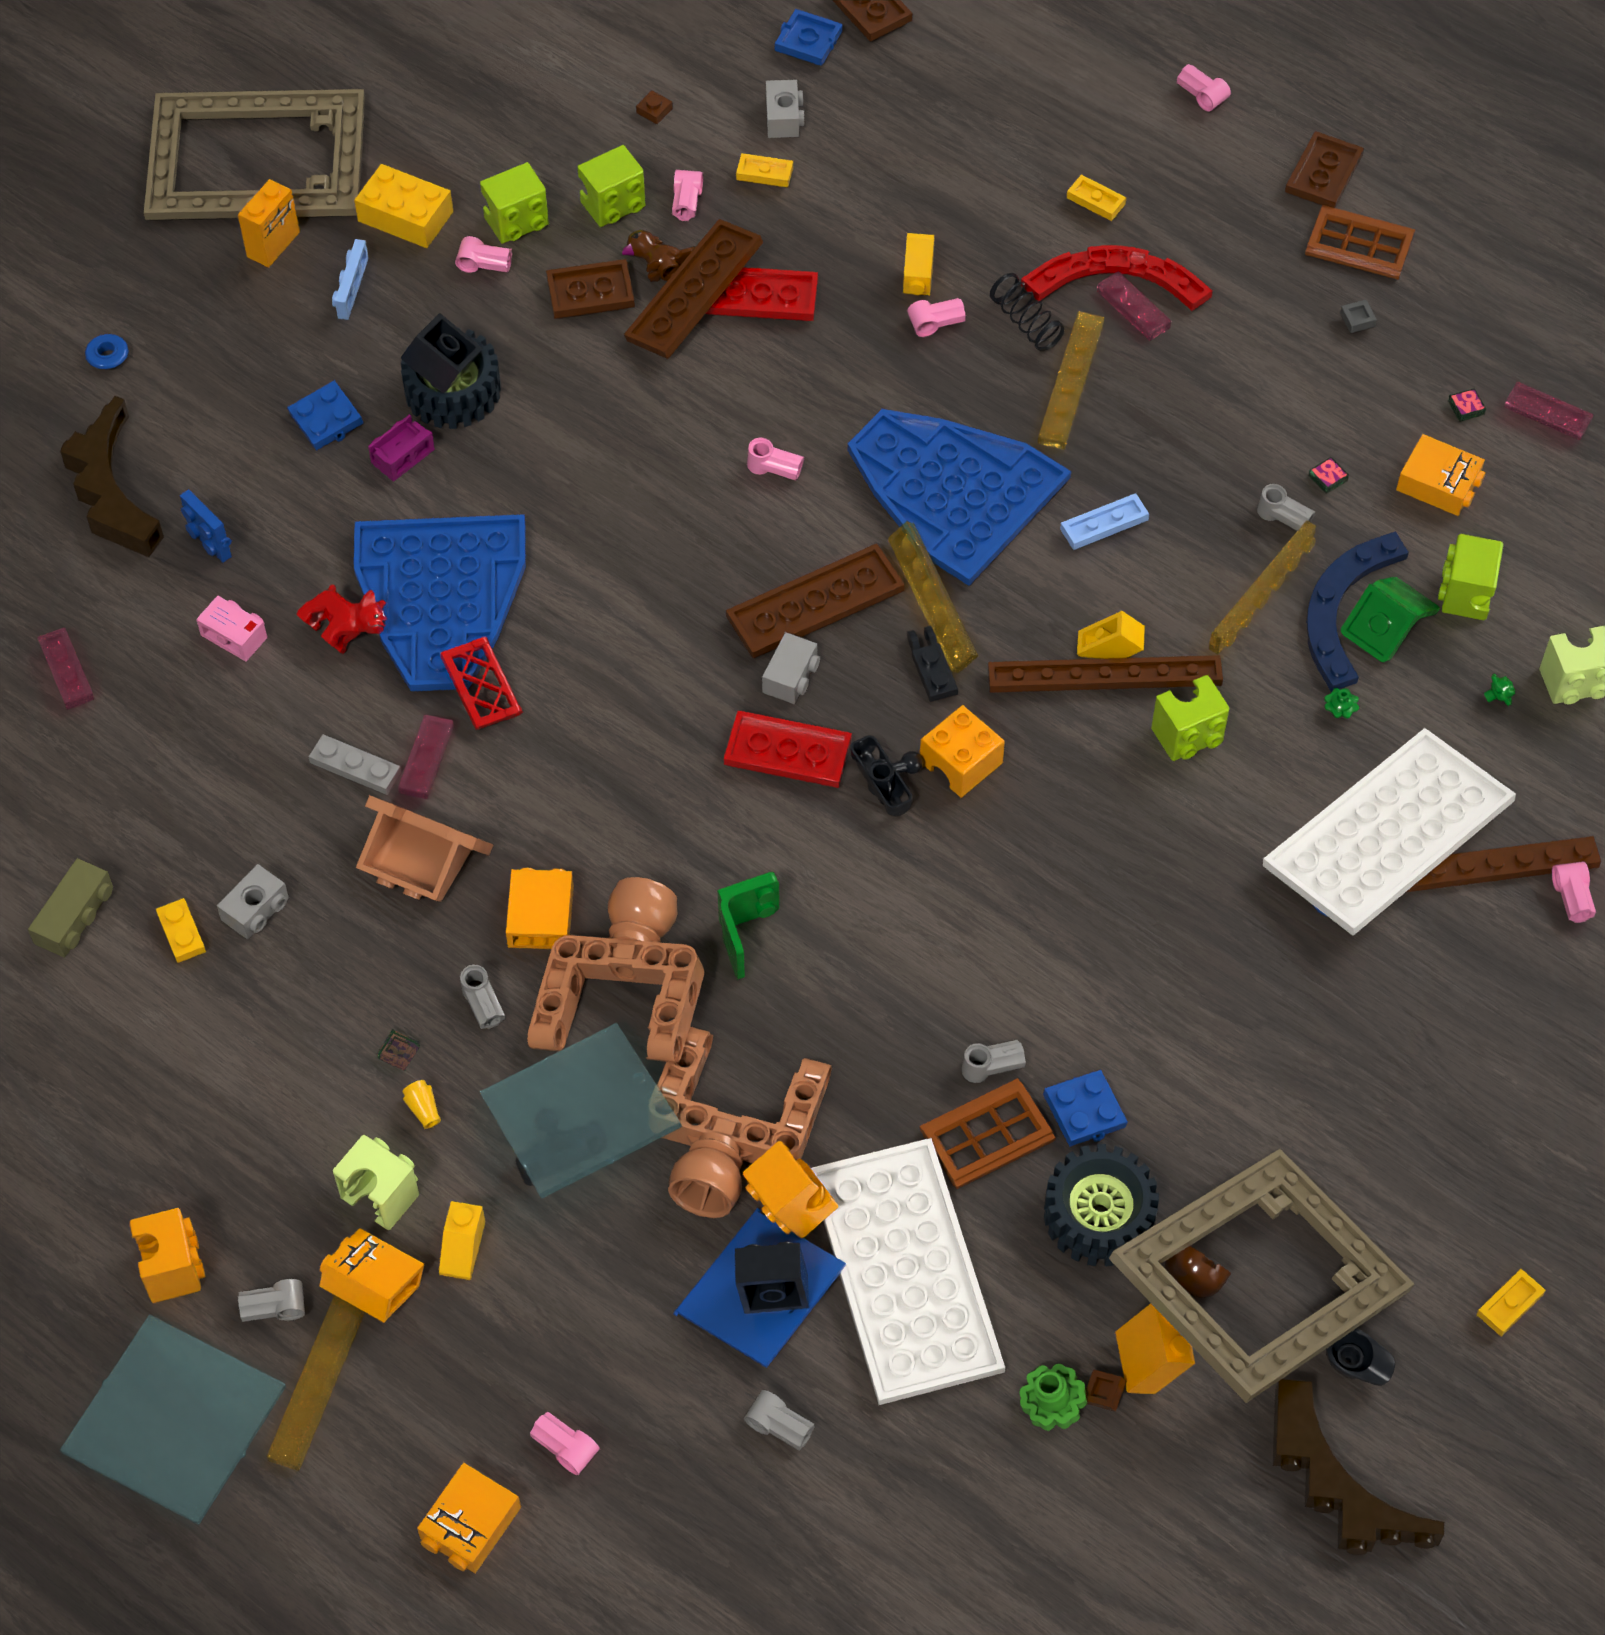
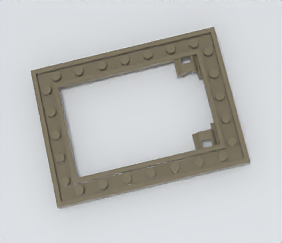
M364 89L156 93L144 204L145 220L238 218V213L259 191L175 192L181 119L311 117V131H319V126L326 125L329 127V131H332L333 136H335L333 173H330V177L327 175H312L306 180V189L292 190L297 217L357 216L354 200L360 193L365 108ZM323 185L324 189H315V186Z
M1281 1149L1117 1248L1109 1258L1245 1403L1409 1293L1415 1285ZM1256 1204L1272 1219L1278 1217L1283 1210L1291 1209L1296 1215L1300 1213L1343 1257L1342 1262L1345 1266L1334 1274L1332 1280L1345 1293L1249 1357L1168 1273L1161 1263Z

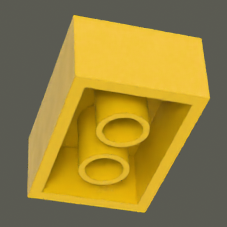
M380 164L354 200L358 222L424 248L429 247L453 213L451 190L384 164Z

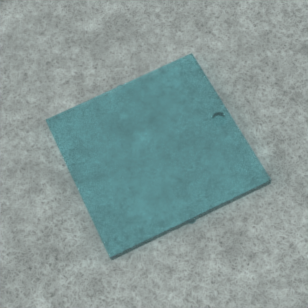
M617 1023L480 1091L483 1100L541 1199L609 1164H613L622 1157L682 1127L679 1119Z
M149 1315L108 1378L103 1380L102 1387L60 1451L199 1525L240 1459L245 1457L247 1448L285 1390L286 1385Z

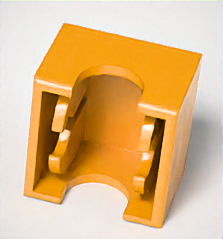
M962 705L921 739L920 755L923 757L924 766L930 772H933L934 766H936L945 773L950 782V789L962 798L1003 763L1005 740Z
M778 1141L743 1171V1176L749 1182L745 1188L757 1202L761 1201L764 1205L761 1210L772 1223L776 1222L787 1235L793 1232L799 1238H804L838 1208V1204L809 1165L801 1158L796 1160L790 1153V1149L783 1142Z
M174 1208L130 1220L132 1238H135L142 1257V1261L138 1262L140 1277L151 1302L156 1303L200 1291V1279L205 1278L202 1260L199 1259L197 1251L199 1243L190 1217L183 1218L181 1210Z

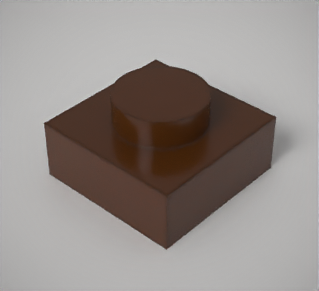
M652 90L636 105V113L655 124H658L673 109L672 101Z
M1093 1369L1086 1388L1087 1404L1116 1412L1127 1381L1121 1376Z

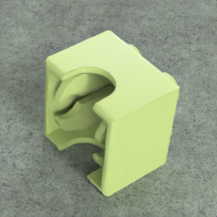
M1605 626L1589 628L1592 638L1588 639L1590 645L1584 648L1572 645L1565 633L1550 636L1539 670L1553 704L1563 702L1565 704H1573L1583 698L1592 697L1593 699H1600L1605 696Z
M362 1135L333 1169L340 1198L354 1206L362 1197L369 1195L368 1198L374 1202L373 1207L375 1209L379 1208L375 1212L378 1215L375 1222L386 1230H391L419 1196L418 1178L413 1170L415 1165L405 1155L400 1154L397 1157L391 1153L389 1146L383 1140L377 1137L372 1140L366 1135Z

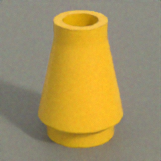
M419 1080L403 1089V1101L419 1119L424 1129L431 1128L440 1123L441 1119L438 1115L431 1085H427L425 1080Z

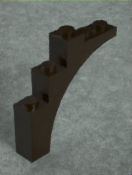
M114 396L110 403L103 407L100 416L94 424L87 428L86 434L83 435L75 431L70 439L63 443L60 453L65 468L78 473L73 483L78 501L91 506L86 516L91 533L149 558L164 538L160 521L141 511L128 500L114 480L112 472L113 450L119 432L129 418L125 400Z
M1286 1379L1278 1381L1275 1389L1273 1466H1281V1469L1285 1471L1306 1469L1305 1507L1313 1508L1314 1511L1320 1513H1330L1338 1510V1549L1346 1550L1347 1553L1352 1555H1363L1367 1552H1372L1376 1540H1380L1385 1545H1398L1401 1542L1414 1543L1416 1547L1423 1549L1433 1548L1435 1545L1439 1546L1444 1536L1443 1521L1417 1517L1390 1506L1363 1488L1336 1459L1319 1426L1314 1409L1312 1382Z

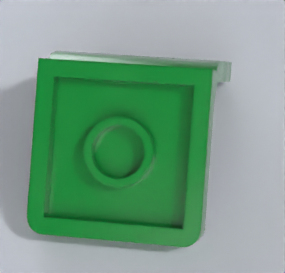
M1397 577L1380 579L1368 585L1341 627V633L1380 662H1388L1392 659L1413 625L1420 618L1436 615L1440 607Z
M768 872L717 890L718 913L722 926L723 942L737 980L745 977L744 950L735 926L759 917H769L779 909V882L774 872Z

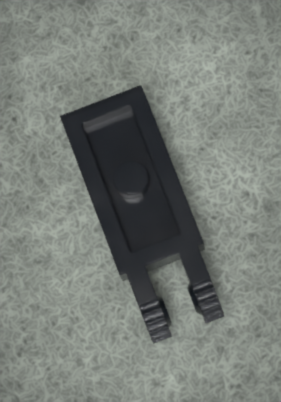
M931 625L924 627V636L928 643L926 647L920 648L919 640L914 630L907 631L912 658L929 701L932 702L958 695V687L941 645L937 643L936 635Z

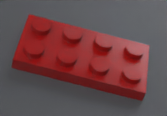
M743 267L706 314L814 321L818 272Z
M738 710L724 755V765L839 788L852 741V733Z

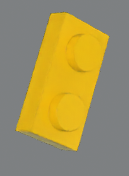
M741 153L736 180L788 187L793 171V161Z
M1082 174L1067 191V199L1110 221L1126 205L1125 196Z
M184 898L156 909L177 963L206 952Z
M1520 1269L1478 1310L1477 1316L1502 1337L1544 1295L1546 1290L1525 1271Z

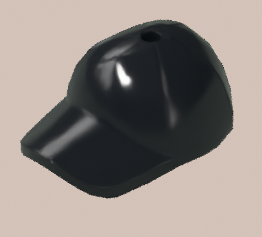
M1354 1329L1326 1348V1356L1330 1365L1346 1378L1359 1379L1373 1385L1382 1386L1388 1383L1393 1375L1395 1361L1392 1354L1361 1330Z

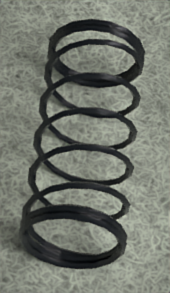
M1008 273L1001 276L993 284L990 290V298L995 304L1001 305L1003 313L1010 314V320L1013 323L1019 324V330L1027 333V338L1030 342L1035 343L1037 350L1045 351L1055 346L1064 334L1065 327L1059 320L1051 321L1040 331L1036 339L1032 340L1029 333L1041 329L1049 321L1051 311H1044L1037 315L1042 309V301H1036L1029 305L1033 300L1034 293L1026 292L1021 295L1025 289V283L1019 282L1018 275ZM1009 277H1015L1014 285L1006 294L995 298V292L999 284ZM1022 284L1023 288L1020 293L1004 303V300L1015 292L1018 285ZM1027 294L1032 295L1024 307L1013 312L1015 305L1022 297ZM1016 300L1011 311H1005L1003 305ZM1040 303V308L1033 316L1021 321L1029 308ZM1025 309L1019 322L1012 318V314ZM1049 313V317L1041 326L1030 331L1034 322L1041 315ZM1035 317L1028 331L1021 328V323L1028 322ZM1057 326L1049 336L1041 339L1048 330ZM1059 326L1061 327L1058 336L1050 344L1044 347L1038 346L1039 342L1052 337L1059 329Z

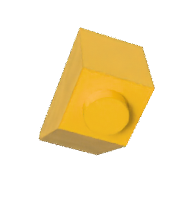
M907 233L903 293L930 295L934 235Z
M1120 611L1078 631L1077 655L1100 659L1127 658L1144 650L1145 626L1124 611Z
M451 1201L443 1230L439 1275L471 1280L485 1226L482 1206Z

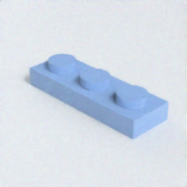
M355 239L352 250L349 249L347 251L346 268L340 272V286L338 291H334L332 297V305L336 307L338 319L349 320L369 259L365 240Z
M1135 493L1061 522L1060 530L1072 549L1075 550L1146 522L1149 519V513Z

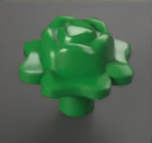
M1495 673L1492 674L1491 689L1484 692L1485 698L1489 703L1498 699L1501 702L1504 701L1507 706L1511 705V697L1515 694L1512 681L1507 676L1499 678Z
M1334 688L1331 694L1324 697L1326 702L1325 710L1330 711L1335 718L1344 717L1348 719L1352 713L1359 710V705L1356 704L1359 698L1351 694L1347 688L1341 690Z

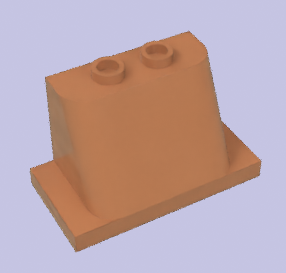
M369 795L365 807L378 811V814L356 868L377 876L376 883L393 889L395 884L404 887L403 894L418 900L423 895L441 902L470 852L474 850L490 855L493 844Z

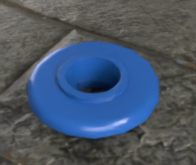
M104 334L95 337L88 343L85 356L91 366L98 369H110L124 362L129 349L123 338L114 334ZM104 351H113L110 355H101Z

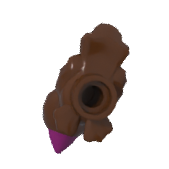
M637 230L629 235L627 246L623 248L622 255L645 259L648 263L646 271L650 272L647 275L650 282H658L660 278L668 281L696 246L679 250L673 246L662 244L663 242L659 240V237L653 236L648 231Z

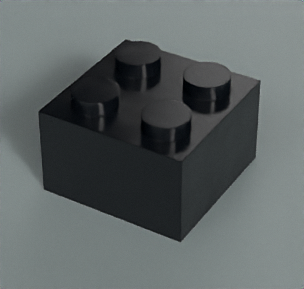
M439 313L414 338L401 356V359L411 369L429 381L434 388H437L444 394L466 372L483 348Z
M785 1241L777 1245L760 1246L751 1244L744 1248H735V1284L745 1314L809 1308L808 1272L800 1243Z

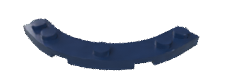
M1396 531L1371 539L1346 551L1325 570L1312 592L1306 618L1308 647L1318 671L1331 692L1334 688L1342 689L1356 684L1359 678L1338 638L1336 627L1338 607L1347 589L1361 578L1380 568L1407 559L1409 552Z

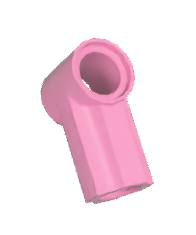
M1186 65L1177 77V84L1196 96L1199 106L1205 111H1212L1231 95V90L1223 79L1215 78L1212 80L1193 65Z
M675 171V195L672 215L681 221H689V219L695 217L698 196L702 194L703 172Z
M467 236L461 241L455 264L460 270L467 273L476 272L478 268L509 272L512 249L484 245L480 239Z
M959 298L930 304L926 300H920L911 304L907 310L914 330L920 337L932 335L938 330V327L964 322L966 317L963 302Z
M755 438L749 443L747 467L752 473L761 475L770 472L795 481L798 479L804 457L774 448L773 444L766 438Z
M1585 862L1554 865L1552 867L1553 886L1557 892H1561L1568 919L1575 923H1580L1594 917L1596 910L1589 890L1590 875L1587 864Z
M549 1412L538 1418L530 1432V1436L556 1455L558 1462L575 1475L580 1474L600 1449L596 1442L580 1430L575 1432Z

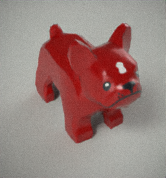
M333 584L329 586L328 590L307 601L299 608L296 614L315 631L319 630L323 620L328 619L329 625L321 637L341 654L345 653L347 643L359 636L361 632L380 634L384 630L387 619L382 610L386 602L384 600L375 602V594L372 590H369L363 596L360 603L353 604L340 595Z

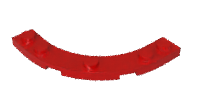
M1119 245L1088 247L1087 251L1061 254L1021 278V282L1025 283V290L1033 292L1034 298L1038 301H1041L1068 282L1084 276L1102 273L1128 274L1149 280L1169 291L1191 311L1212 298L1213 292L1193 273L1169 258L1163 260L1149 255L1148 250Z

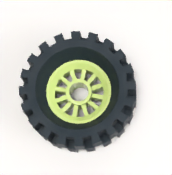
M467 329L465 334L483 349L466 372L444 394L401 360V375L407 405L411 407L412 413L416 417L421 414L422 422L429 424L431 420H434L435 427L442 428L443 423H449V429H457L456 423L463 422L464 427L471 426V419L476 418L479 422L484 419V410L489 414L494 410L493 402L498 403L500 398L499 391H501L498 359L491 343L487 345L486 338L481 334L475 338V332Z
M1097 1144L1096 1152H1091L1089 1145L1080 1147L1078 1157L1073 1151L1065 1156V1163L1063 1164L1059 1161L1054 1167L1053 1175L1050 1174L1044 1204L1045 1226L1049 1225L1048 1234L1053 1241L1059 1237L1057 1248L1063 1253L1068 1248L1072 1250L1071 1259L1079 1262L1081 1256L1088 1257L1087 1265L1096 1266L1097 1259H1104L1105 1267L1113 1266L1114 1264L1109 1258L1114 1250L1155 1225L1159 1204V1193H1156L1157 1182L1155 1177L1148 1179L1150 1169L1145 1163L1140 1167L1137 1166L1138 1157L1132 1152L1128 1158L1122 1156L1123 1148L1117 1146L1114 1147L1113 1153L1106 1152V1144ZM1096 1205H1102L1106 1207L1108 1210L1105 1212H1098L1093 1207Z

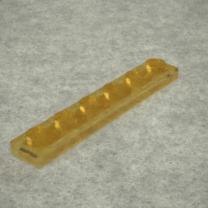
M1078 311L1038 436V444L1065 450L1105 317Z
M1306 520L1211 633L1209 650L1218 655L1225 646L1229 648L1233 644L1241 627L1245 629L1251 622L1257 608L1261 610L1265 606L1271 591H1277L1281 587L1285 575L1288 571L1293 572L1296 569L1304 552L1308 554L1316 543L1314 538L1316 525Z
M906 521L888 538L889 543L929 626L931 625L937 643L941 645L950 670L960 673L978 657V654L915 524Z
M336 1295L332 1299L267 1454L269 1462L298 1471L301 1468L365 1313Z

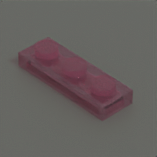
M1119 271L1098 284L1097 292L1149 341L1171 328V320Z
M1520 382L1515 384L1504 405L1505 408L1578 440L1582 439L1593 419V414Z
M65 627L37 637L66 709L68 710L94 700L92 690Z
M424 714L398 786L399 794L428 800L454 727L453 720Z

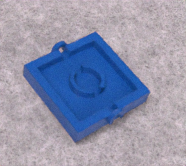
M795 9L788 22H783L781 26V34L775 42V51L822 66L842 33V24Z
M335 380L287 407L289 414L315 450L334 440L342 441L346 433L363 424L362 417Z
M189 489L180 495L183 506L181 512L186 518L187 524L185 528L193 539L198 538L206 552L210 556L215 555L222 563L231 558L229 545L232 540L226 536L224 524Z
M1101 1070L1077 1078L1074 1077L1071 1080L1047 1087L1044 1090L1043 1095L1069 1147L1091 1139L1097 1142L1102 1140L1105 1134L1126 1128L1128 1121Z

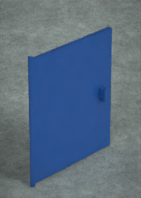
M757 1208L673 1314L675 1316L681 1315L767 1368L839 1276L846 1263L806 1239L799 1238L793 1232L787 1235L776 1222L772 1223ZM785 1241L800 1243L808 1272L809 1308L745 1314L735 1284V1248H744L751 1244L760 1246L777 1245Z

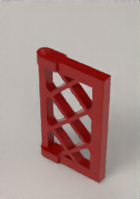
M481 637L440 653V657L475 730L517 717L523 713L487 637ZM483 649L489 663L473 657V653ZM461 657L467 660L462 672L458 671L453 659ZM469 662L486 668L482 680L465 673ZM489 669L494 672L501 688L484 681ZM462 679L479 685L474 697L470 696ZM482 686L498 693L494 705L477 698ZM501 694L506 696L510 705L509 708L502 709L496 706ZM474 704L490 709V714L480 717Z

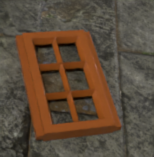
M1322 205L1305 255L1399 280L1416 229ZM1329 221L1348 226L1346 233L1342 234L1324 229L1326 222ZM1353 228L1374 233L1373 241L1351 236ZM1321 236L1341 240L1340 249L1320 244ZM1380 236L1400 240L1399 249L1378 243ZM1348 243L1370 248L1368 255L1365 256L1346 251ZM1375 250L1397 255L1394 263L1373 258Z
M1018 1078L920 1126L923 1137L925 1139L932 1138L939 1163L956 1189L1050 1144L1056 1139L1050 1126ZM1017 1098L1025 1112L1003 1122L995 1108ZM989 1112L997 1126L974 1136L966 1122ZM1029 1117L1037 1131L1015 1141L1006 1127ZM961 1126L968 1140L946 1150L938 1136ZM1001 1130L1009 1144L986 1155L978 1141ZM972 1145L980 1159L958 1169L950 1155Z

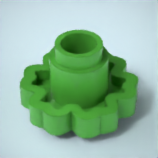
M1056 1364L1050 1370L1042 1365L1027 1375L1028 1385L1023 1386L1019 1391L1021 1397L1020 1405L1023 1412L1029 1414L1034 1426L1041 1427L1047 1431L1053 1429L1055 1425L1066 1429L1080 1419L1079 1409L1087 1405L1086 1387L1084 1382L1077 1380L1074 1369L1065 1367L1062 1364Z

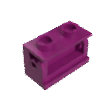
M410 414L403 420L397 421L390 430L381 437L375 438L368 446L371 463L393 482L435 450L432 432L426 430L416 421L412 423Z

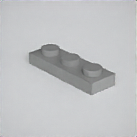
M324 734L309 755L311 764L388 795L401 774V767Z

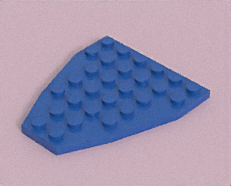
M881 409L848 443V452L873 495L923 557L968 586L973 583L1071 478L1070 470L1027 443L940 418Z
M525 514L355 522V576L363 596L369 590H372L375 594V602L380 600L386 602L382 609L387 617L384 630L378 635L410 691L456 690L440 657V653L481 637H487L493 649L526 568ZM483 649L475 651L472 655L483 661L487 659ZM457 657L453 661L458 671L462 672L467 660ZM469 662L465 673L476 677L482 666ZM462 679L466 688L469 689L473 682Z

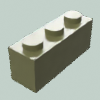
M77 858L28 928L33 943L65 958L69 951L78 945L80 935L86 926L91 925L94 921L100 905L103 901H107L112 894L113 884L108 871Z

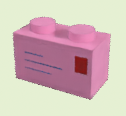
M217 596L196 619L202 637L245 662L267 639L265 623L260 616L255 613L249 614L242 610L236 602L232 600L227 601L220 596Z

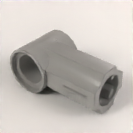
M1269 484L1263 488L1257 506V513L1261 518L1268 521L1279 520L1301 533L1306 531L1315 515V511L1289 498L1286 490L1277 484Z
M469 965L464 968L460 976L462 993L468 1000L480 1028L490 1029L498 1026L500 1022L505 1020V1015L490 985L487 971L480 965ZM474 980L482 982L479 986L476 987L468 985L471 981Z
M1018 1040L991 1046H985L980 1043L972 1044L964 1053L962 1075L969 1082L980 1083L988 1075L1024 1068L1026 1061L1023 1046ZM977 1061L982 1063V1065H975L972 1062Z
M285 1279L276 1282L270 1288L239 1292L238 1303L242 1322L272 1317L291 1321L302 1318L305 1315L303 1283L300 1280Z
M766 1390L761 1391L744 1417V1421L757 1432L764 1435L771 1433L799 1451L806 1445L814 1430V1423L788 1409L778 1396Z

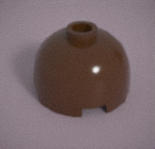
M1191 1246L1165 1261V1269L1190 1295L1198 1298L1211 1297L1219 1292L1231 1275V1272L1220 1264L1215 1265L1212 1260Z

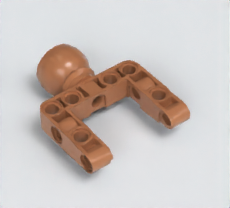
M640 877L622 879L617 883L608 901V913L612 924L609 928L610 937L566 935L555 941L551 949L528 1030L527 1039L531 1049L559 1052L564 1049L585 978L662 985L660 995L656 996L648 1027L650 1034L647 1042L648 1057L646 1059L676 1063L680 1061L702 985L704 967L695 949L691 946L661 943L660 938L671 929L678 914L677 896L671 889L651 879Z
M690 1027L680 1061L677 1063L666 1062L650 1102L649 1127L651 1132L660 1138L691 1146L690 1151L681 1156L674 1164L669 1177L668 1191L670 1197L677 1205L690 1213L702 1217L720 1218L730 1213L741 1194L742 1179L739 1170L743 1164L742 1161L754 1163L778 1141L783 1142L790 1149V1153L796 1160L802 1158L829 1083L832 1065L807 1058L802 1059L799 1072L794 1074L786 1094L780 1122L773 1124L744 1115L742 1117L720 1112L716 1107L691 1101L709 1055L713 1035L708 1031Z

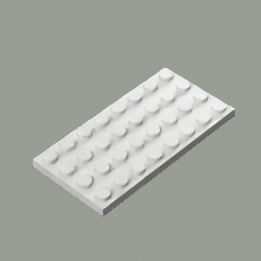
M1424 728L1263 858V867L1354 936L1515 801L1516 793Z
M932 1138L811 1168L838 1204V1208L823 1221L834 1256L846 1263V1266L840 1273V1277L878 1404L882 1405L1005 1373L1001 1352Z

